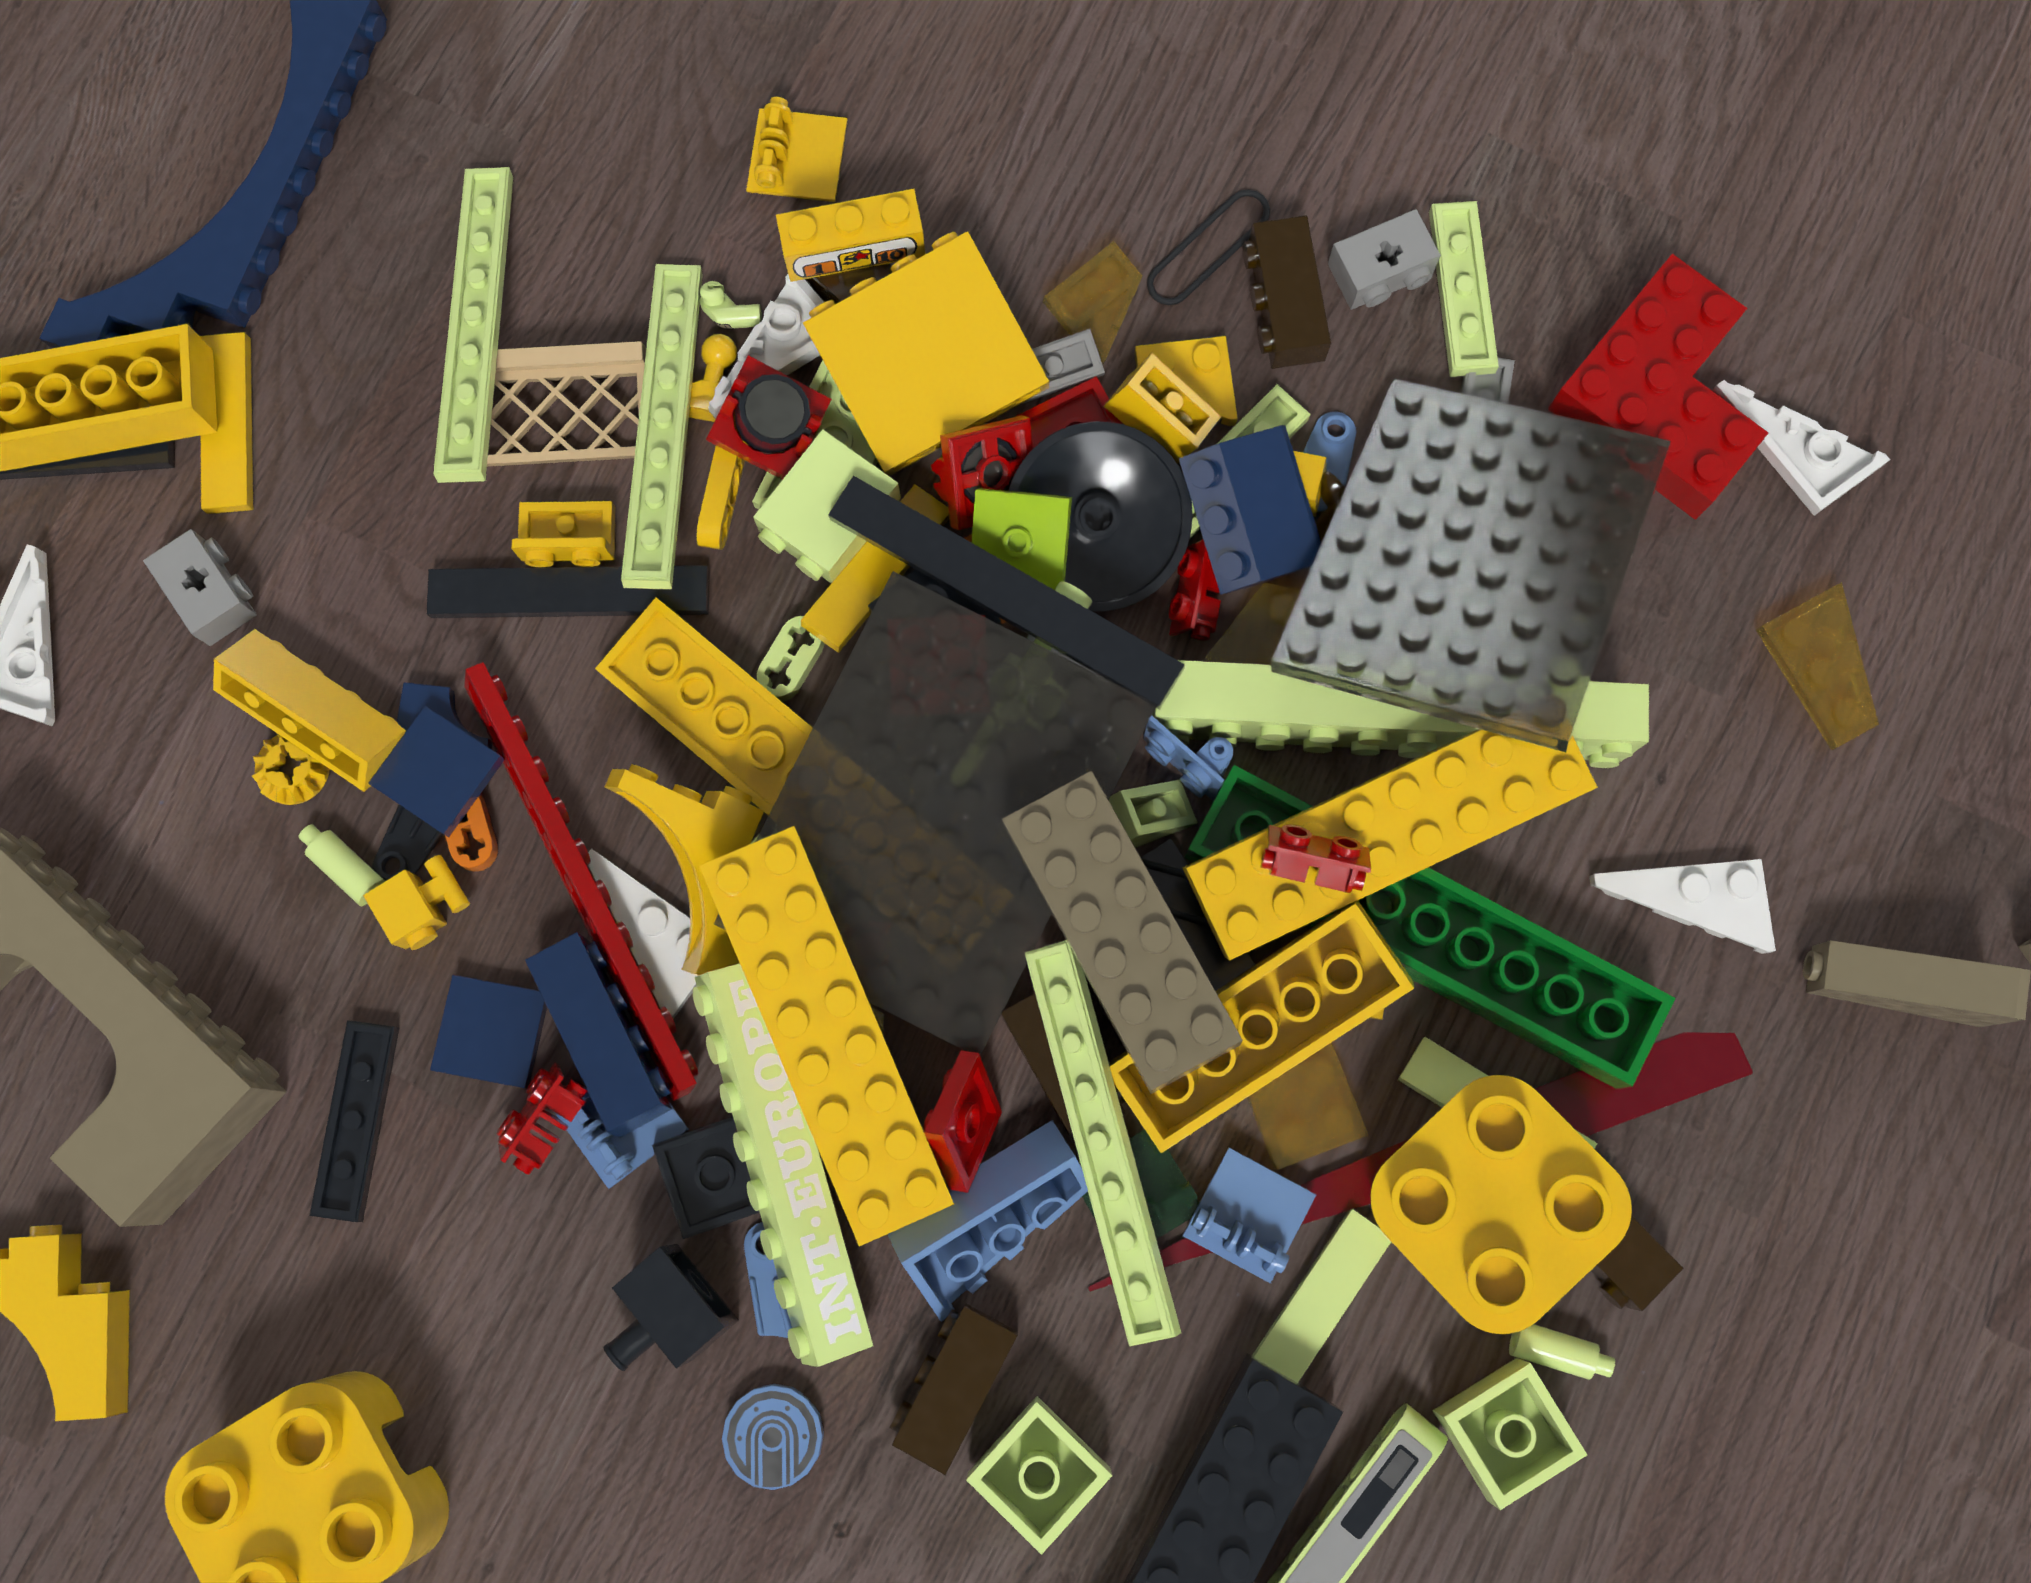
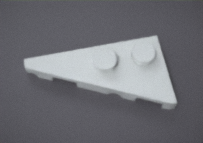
M789 274L785 277L786 284L775 302L770 301L764 311L763 320L754 326L737 353L738 361L728 377L723 376L715 388V395L709 402L708 407L709 412L715 419L748 355L785 375L792 373L820 356L803 322L810 319L809 312L824 303V301L805 279L790 282Z
M1723 380L1712 390L1769 432L1757 448L1814 516L1890 460L1886 454L1880 451L1871 454L1846 442L1848 436L1836 430L1824 429L1817 421L1785 406L1778 410L1753 398L1755 392L1741 385H1732Z
M27 544L0 604V709L53 726L55 722L47 555L44 551Z
M591 848L588 852L591 864L588 866L595 880L600 879L605 884L612 901V905L609 908L617 923L622 921L628 929L633 941L631 951L638 965L643 963L648 969L655 986V990L652 992L660 1008L665 1006L674 1019L693 993V988L697 986L694 978L697 976L681 970L689 943L690 918Z
M1762 859L1598 873L1589 876L1590 886L1601 889L1607 895L1620 900L1628 899L1653 909L1652 912L1685 925H1696L1714 936L1720 938L1727 937L1753 947L1754 951L1761 954L1776 951Z

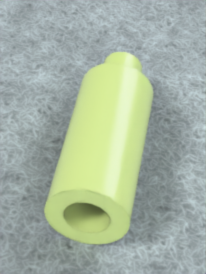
M310 824L300 832L299 839L308 846L305 850V855L359 906L368 904L363 895L384 883L385 880L331 830L320 832L313 824Z
M1535 1324L1511 1335L1509 1354L1511 1356L1588 1380L1595 1373L1609 1378L1613 1374L1615 1358L1601 1354L1599 1345Z

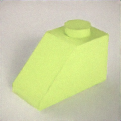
M1181 780L1121 790L1107 798L1135 848L1198 823Z

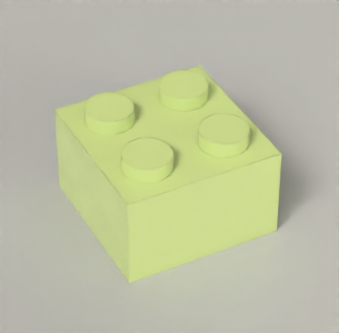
M1515 1358L1432 1410L1486 1500L1499 1510H1502L1587 1456V1453L1532 1364L1519 1358Z
M1036 1396L968 1471L966 1481L1042 1555L1112 1477L1110 1466Z

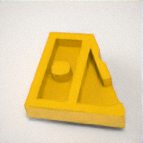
M1226 336L1135 346L1136 368L1151 354L1155 355L1221 416V424L1227 426L1236 425L1238 418Z

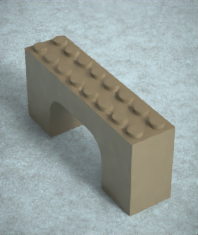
M0 827V991L16 975L34 966L107 1037L116 1058V1075L109 1094L50 1159L119 1227L163 1225L287 1091L276 1082L280 1076L271 1065L258 1057L253 1060L241 1049L246 1043L235 1031L225 1025L219 1028L208 1017L212 1011L207 1004L191 993L183 994L174 985L178 978L170 969L158 961L152 964L140 953L145 947L136 937L123 929L118 932L108 922L111 914L101 904L91 898L83 899L74 890L78 883L72 876L57 866L52 869L41 858L46 853L37 843L24 835L17 839Z

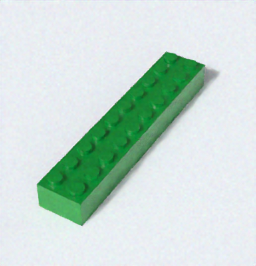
M1233 765L1192 841L1185 859L1194 863L1268 828L1269 825H1275L1313 806ZM1429 867L1358 900L1413 981L1615 1089L1634 1085L1676 999ZM1334 912L1325 915L1308 924L1313 927L1325 918H1327L1328 916H1330L1331 914H1333Z

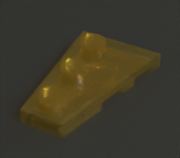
M1842 582L1756 630L1831 750L1879 725Z

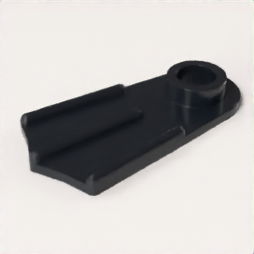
M398 805L374 858L372 869L385 881L403 870L416 874L444 834L401 805ZM392 858H398L400 869L397 873L389 875L385 869L386 863Z

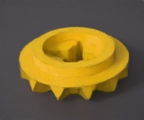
M280 735L272 739L263 740L264 746L259 754L253 756L255 773L252 777L257 782L261 790L260 793L277 803L296 805L310 800L321 791L329 776L330 769ZM287 752L296 761H304L300 763L301 766L293 769L294 776L292 781L287 774L275 772L279 767L286 764L285 757Z

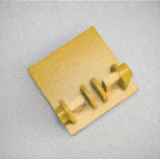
M772 97L770 103L766 104L764 109L759 108L746 191L758 194L835 202L848 119L791 112L786 99Z

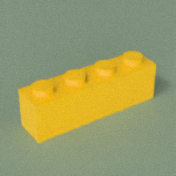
M256 629L214 658L213 690L363 792L371 787L368 784L406 732L392 717L381 714L362 701L356 693L344 689L326 677L320 669L313 665H308L287 651L280 642L269 639Z

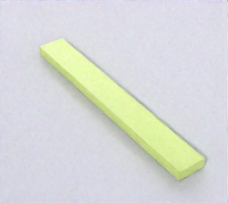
M510 167L465 169L433 473L438 483L486 481L513 188V175Z
M656 264L621 575L623 588L672 589L700 308V289L703 278L701 265Z
M1067 940L1025 952L1129 1346L1176 1337L1181 1334L1180 1325L1084 971Z

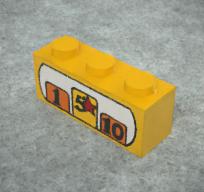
M914 189L776 214L790 282L894 263L913 254L916 258H920L926 254L923 229Z

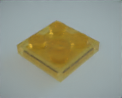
M1332 1043L1247 1097L1275 1170L1368 1136Z

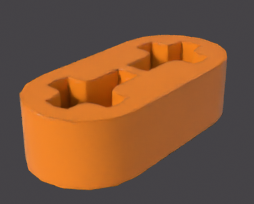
M480 794L466 813L468 821L464 822L462 819L450 837L445 836L453 860L466 870L473 872L489 868L496 860L498 854V844L486 802L482 794ZM472 831L475 840L485 843V847L478 850L479 858L476 860L467 854H463V850L470 847L467 832Z

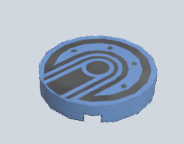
M770 1384L754 1388L735 1403L725 1419L722 1435L725 1458L735 1474L753 1487L775 1490L792 1486L810 1472L820 1456L824 1431L820 1413L814 1404L794 1387Z

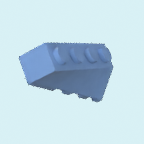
M1052 1120L980 1164L968 1193L950 1190L947 1184L946 1186L954 1205L887 1235L901 1264L942 1322L949 1315L951 1309L954 1310L951 1303L966 1290L972 1294L988 1281L984 1274L1004 1256L1009 1260L1014 1258L1024 1249L1023 1243L1026 1236L1035 1228L1045 1230L1088 1192L1082 1167Z

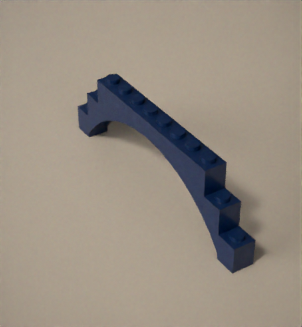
M290 0L292 46L285 93L270 137L248 176L226 205L198 233L172 254L140 274L106 290L70 302L58 298L39 338L53 349L188 324L192 328L193 317L196 311L242 328L246 327L251 315H254L260 307L261 293L269 275H272L279 265V253L287 236L291 235L296 228L297 214L305 197L309 196L314 189L315 175L323 158L327 157L332 150L333 136L341 119H344L349 113L351 97L358 81L366 76L369 58L375 44L380 42L385 34L387 18L376 0Z

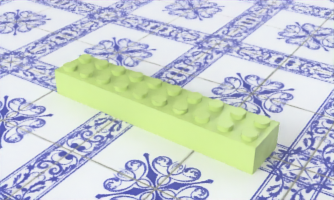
M1178 660L1185 664L1184 671L1160 710L1151 706V715L1185 745L1189 744V739L1209 741L1214 737H1222L1227 739L1232 747H1236L1237 742H1254L1257 749L1269 751L1284 749V744L1303 745V750L1311 753L1331 752L1332 747H1350L1351 753L1355 755H1377L1380 753V749L1398 750V755L1401 757L1417 758L1534 702L1554 696L1584 760H1589L1591 767H1617L1619 762L1631 757L1634 752L1649 742V684Z

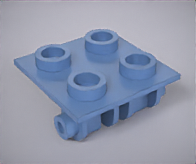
M1150 715L1143 737L1148 743L1145 746L1147 752L1163 766H1167L1170 762L1183 774L1180 780L1193 794L1200 798L1206 794L1214 801L1224 783L1222 776L1225 774L1233 756L1231 743L1225 738L1214 737L1195 754L1157 719Z
M588 1091L583 1097L586 1103L578 1111L572 1122L555 1113L560 1120L569 1126L567 1129L568 1133L608 1189L612 1188L655 1155L652 1147L654 1143L683 1134L689 1129L671 1105L672 1110L619 1138L607 1132Z
M1228 1147L1182 1236L1271 1283L1276 1272L1281 1274L1285 1269L1290 1257L1286 1253L1316 1194Z

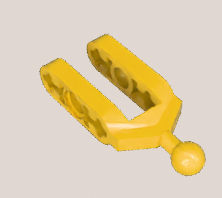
M724 334L709 336L701 347V356L707 366L703 380L692 383L689 418L711 422L716 420L709 412V402L715 395V388L722 379L724 370L732 366L737 358V347L734 341ZM715 446L699 515L697 545L722 550L727 541L745 460L718 446Z

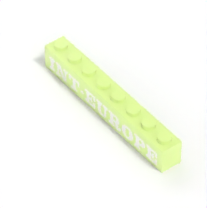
M739 963L694 977L697 985L693 988L694 1004L698 1013L701 1016L705 1015L710 1035L706 1037L708 1054L715 1065L719 1064L724 1082L720 1085L721 1101L725 1110L728 1113H732L737 1132L733 1134L735 1151L742 1162L746 1161L751 1181L747 1182V1194L754 1210L760 1211L765 1229L760 1233L761 1244L767 1258L774 1261L778 1279L774 1281L775 1294L780 1306L783 1309H787L792 1328L788 1330V1341L791 1350L797 1359L801 1358L802 1364L819 1367L873 1346L817 1145L742 967Z

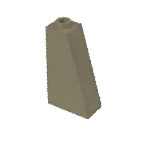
M1831 940L1812 946V951L1807 953L1804 960L1803 977L1808 980L1806 990L1808 994L1976 1027L2026 1019L2031 970Z

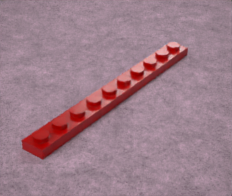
M484 662L465 669L464 687L498 754L505 759L503 764L592 941L596 940L602 947L609 964L606 969L613 983L617 982L624 991L630 1005L627 1011L634 1024H638L643 1030L651 1047V1050L648 1052L655 1066L662 1070L670 1084L672 1100L675 1101L691 1093L697 1084L694 1077L698 1076L695 1061L687 1049L680 1051L672 1035L677 1030L668 1009L665 1006L658 1008L651 994V991L655 990L653 979L643 963L637 966L629 950L633 948V941L628 929L622 921L615 923L608 909L612 905V901L605 884L600 879L594 881L587 865L591 864V860L583 841L580 838L573 840L566 826L570 819L564 803L560 797L552 798L545 785L546 782H549V777L539 756L531 757L524 743L528 741V735L523 722L518 715L511 717L504 704L508 697L501 679L497 674L490 676Z

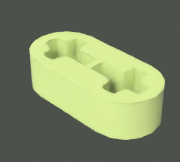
M796 616L786 622L757 671V682L781 702L793 698L799 692L825 645L823 641L809 633L814 643L811 646L803 644L795 656L791 655L796 647L792 635L795 632L802 635L806 631L801 626V619L804 616ZM787 662L790 663L786 670V676L790 683L787 686L779 684L776 689H772V682L768 675L771 672L779 674Z

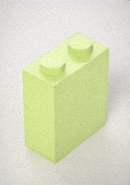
M822 429L753 516L760 531L758 538L774 552L780 554L783 550H786L798 559L795 563L796 566L813 580L818 581L822 576L832 583L867 542L832 522L828 516L853 475L899 501L901 496L898 482Z

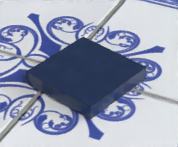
M424 706L368 784L445 836L450 837L505 759L430 708Z
M452 975L430 1071L527 1089L531 1081L547 1011V1005L540 991Z

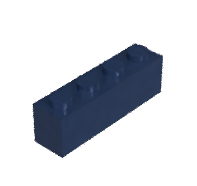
M576 932L526 959V964L607 1132L621 1138L672 1110L666 1097L672 1093L670 1084L659 1067L652 1069L645 1054L651 1050L650 1044L638 1024L631 1026L624 1010L630 1008L628 999L617 982L610 983L604 971V968L608 967L609 964L600 944L596 940L590 942Z

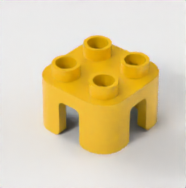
M1504 1075L1482 1077L1466 1085L1381 1166L1375 1176L1371 1189L1372 1212L1379 1228L1467 1322L1478 1329L1495 1334L1516 1333L1536 1323L1622 1241L1629 1228L1632 1215L1631 1198L1628 1188L1616 1170L1532 1086L1520 1079Z
M352 1371L292 1387L195 1446L180 1458L172 1469L167 1481L165 1508L170 1524L200 1583H381L429 1553L436 1546L448 1523L449 1501L447 1492L433 1467H425L411 1475H407L400 1467L383 1435L382 1429L402 1418L404 1412L396 1395L383 1380L369 1373Z

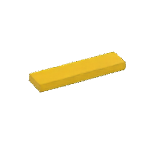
M245 332L200 336L213 350L217 432L200 435L201 509L207 514L253 510L251 338Z
M916 484L900 501L941 526H944L950 519L949 508ZM866 542L801 619V626L839 653L870 616L868 605L894 586L910 566L871 543Z

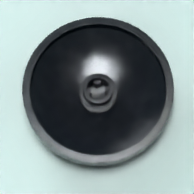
M1096 421L1080 423L1058 430L1043 439L1029 451L1019 464L1009 484L1008 491L1072 497L1065 582L1079 588L1091 598L1092 604L1088 608L1090 611H1110L1125 608L1147 598L1167 582L1186 552L1190 540L1193 514L1191 497L1184 475L1173 457L1163 446L1135 428L1119 423Z

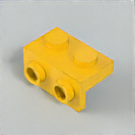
M612 501L519 502L518 538L512 539L511 549L521 561H525V564L533 567H550L554 565V561H572L577 566L593 567L600 565V560H614L616 507Z

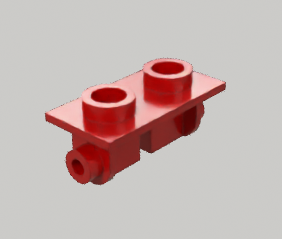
M1203 539L1187 547L1177 567L1180 580L1177 594L1172 599L1169 608V618L1172 620L1170 636H1176L1192 630V638L1207 641L1210 639V633L1216 632L1221 600L1206 596V591L1209 590L1220 593Z
M1269 825L1268 848H1265L1263 851L1260 868L1268 869L1271 876L1305 883L1309 866L1317 867L1318 870L1314 881L1316 886L1350 894L1352 889L1362 891L1366 872H1371L1369 848L1363 847L1355 839L1345 836H1335L1333 839L1315 836L1309 830L1297 825H1284L1282 828Z

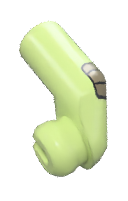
M716 281L707 282L701 287V297L699 300L701 308L719 327L725 329L754 327L762 321L760 304L736 305L724 293V286Z

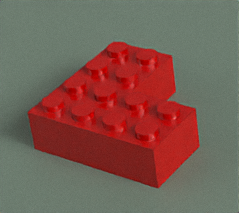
M1672 253L1560 389L1548 410L1696 520L1716 500L1769 433L1693 377L1748 308Z

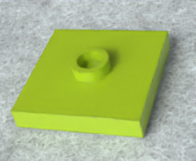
M978 488L975 490L972 543L1055 590L1059 582H1065L1072 497Z

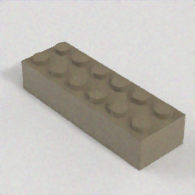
M1092 771L1002 819L1007 833L1150 1094L1241 1045L1243 1040Z

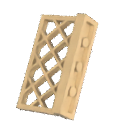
M638 341L498 349L495 385L505 395L492 409L491 425L508 440L496 454L488 455L487 467L634 458L636 446L620 447L610 436L627 417L638 425L639 419L631 412L637 405L640 412L646 357L645 345ZM637 376L638 392L625 407L607 392L619 377ZM594 378H607L601 385L594 380ZM586 379L597 390L578 409L562 393L573 380ZM561 380L555 388L547 382ZM529 382H541L551 393L534 411H531L516 396ZM506 383H515L510 390H508L505 386L502 385ZM604 395L621 411L602 431L586 414ZM557 398L575 412L558 433L540 419ZM513 400L529 417L511 436L494 420ZM583 419L599 436L587 449L575 450L564 439ZM537 422L554 438L541 452H529L519 441ZM605 441H607V442H608L609 444H611L614 448H600V447L602 446V444H603ZM560 443L566 449H568L563 451H554ZM514 446L522 452L508 454Z

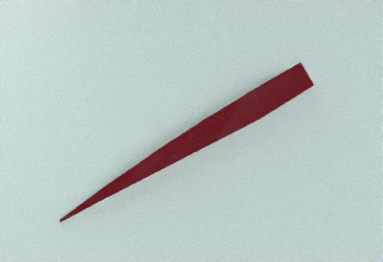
M1683 1032L1653 1044L1634 1085L1631 1087L1615 1089L1581 1070L1535 1088V1090L1575 1130L1585 1136H1590L1753 1074V1070L1735 1033ZM1409 1139L1300 1185L1316 1194L1301 1225L1371 1204V1189L1377 1172ZM1187 1238L1160 1250L1164 1267L1213 1253ZM1111 1276L1088 1287L1089 1291L1112 1285Z

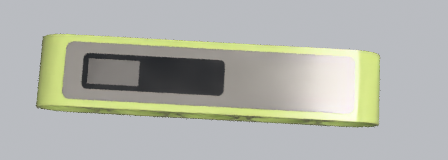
M1407 1403L1403 1404L1391 1416L1267 1583H1345L1440 1456L1447 1444L1448 1437Z

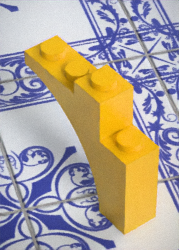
M631 764L629 770L612 769L605 788L635 805L654 823L670 845L681 867L690 905L689 943L681 970L699 976L710 971L739 964L737 955L699 865L749 845L764 810L750 805L752 796L729 786H725L723 792L706 791L702 802L699 803L702 795L678 784H675L673 790L657 784L658 775L643 767Z
M62 1225L31 1226L29 1237L9 1238V1248L0 1249V1312L15 1324L37 1353L46 1371L52 1390L55 1421L107 1418L127 1413L130 1290L110 1292V1282L81 1284L82 1233L62 1234Z

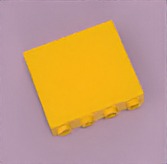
M968 231L959 236L956 232L942 236L931 245L933 248L931 252L918 259L913 254L899 260L891 267L893 273L877 282L874 277L861 281L850 289L852 296L837 304L833 300H829L818 305L809 312L811 318L803 322L881 468L888 476L940 449V435L983 425L1049 388L1047 376Z

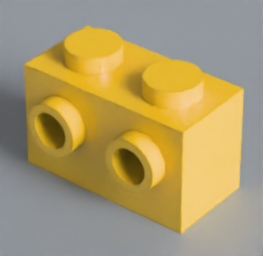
M1153 354L1127 376L1104 405L1124 425L1135 428L1156 440L1167 450L1177 464L1180 462L1179 458L1189 455L1199 447L1221 418L1213 408Z

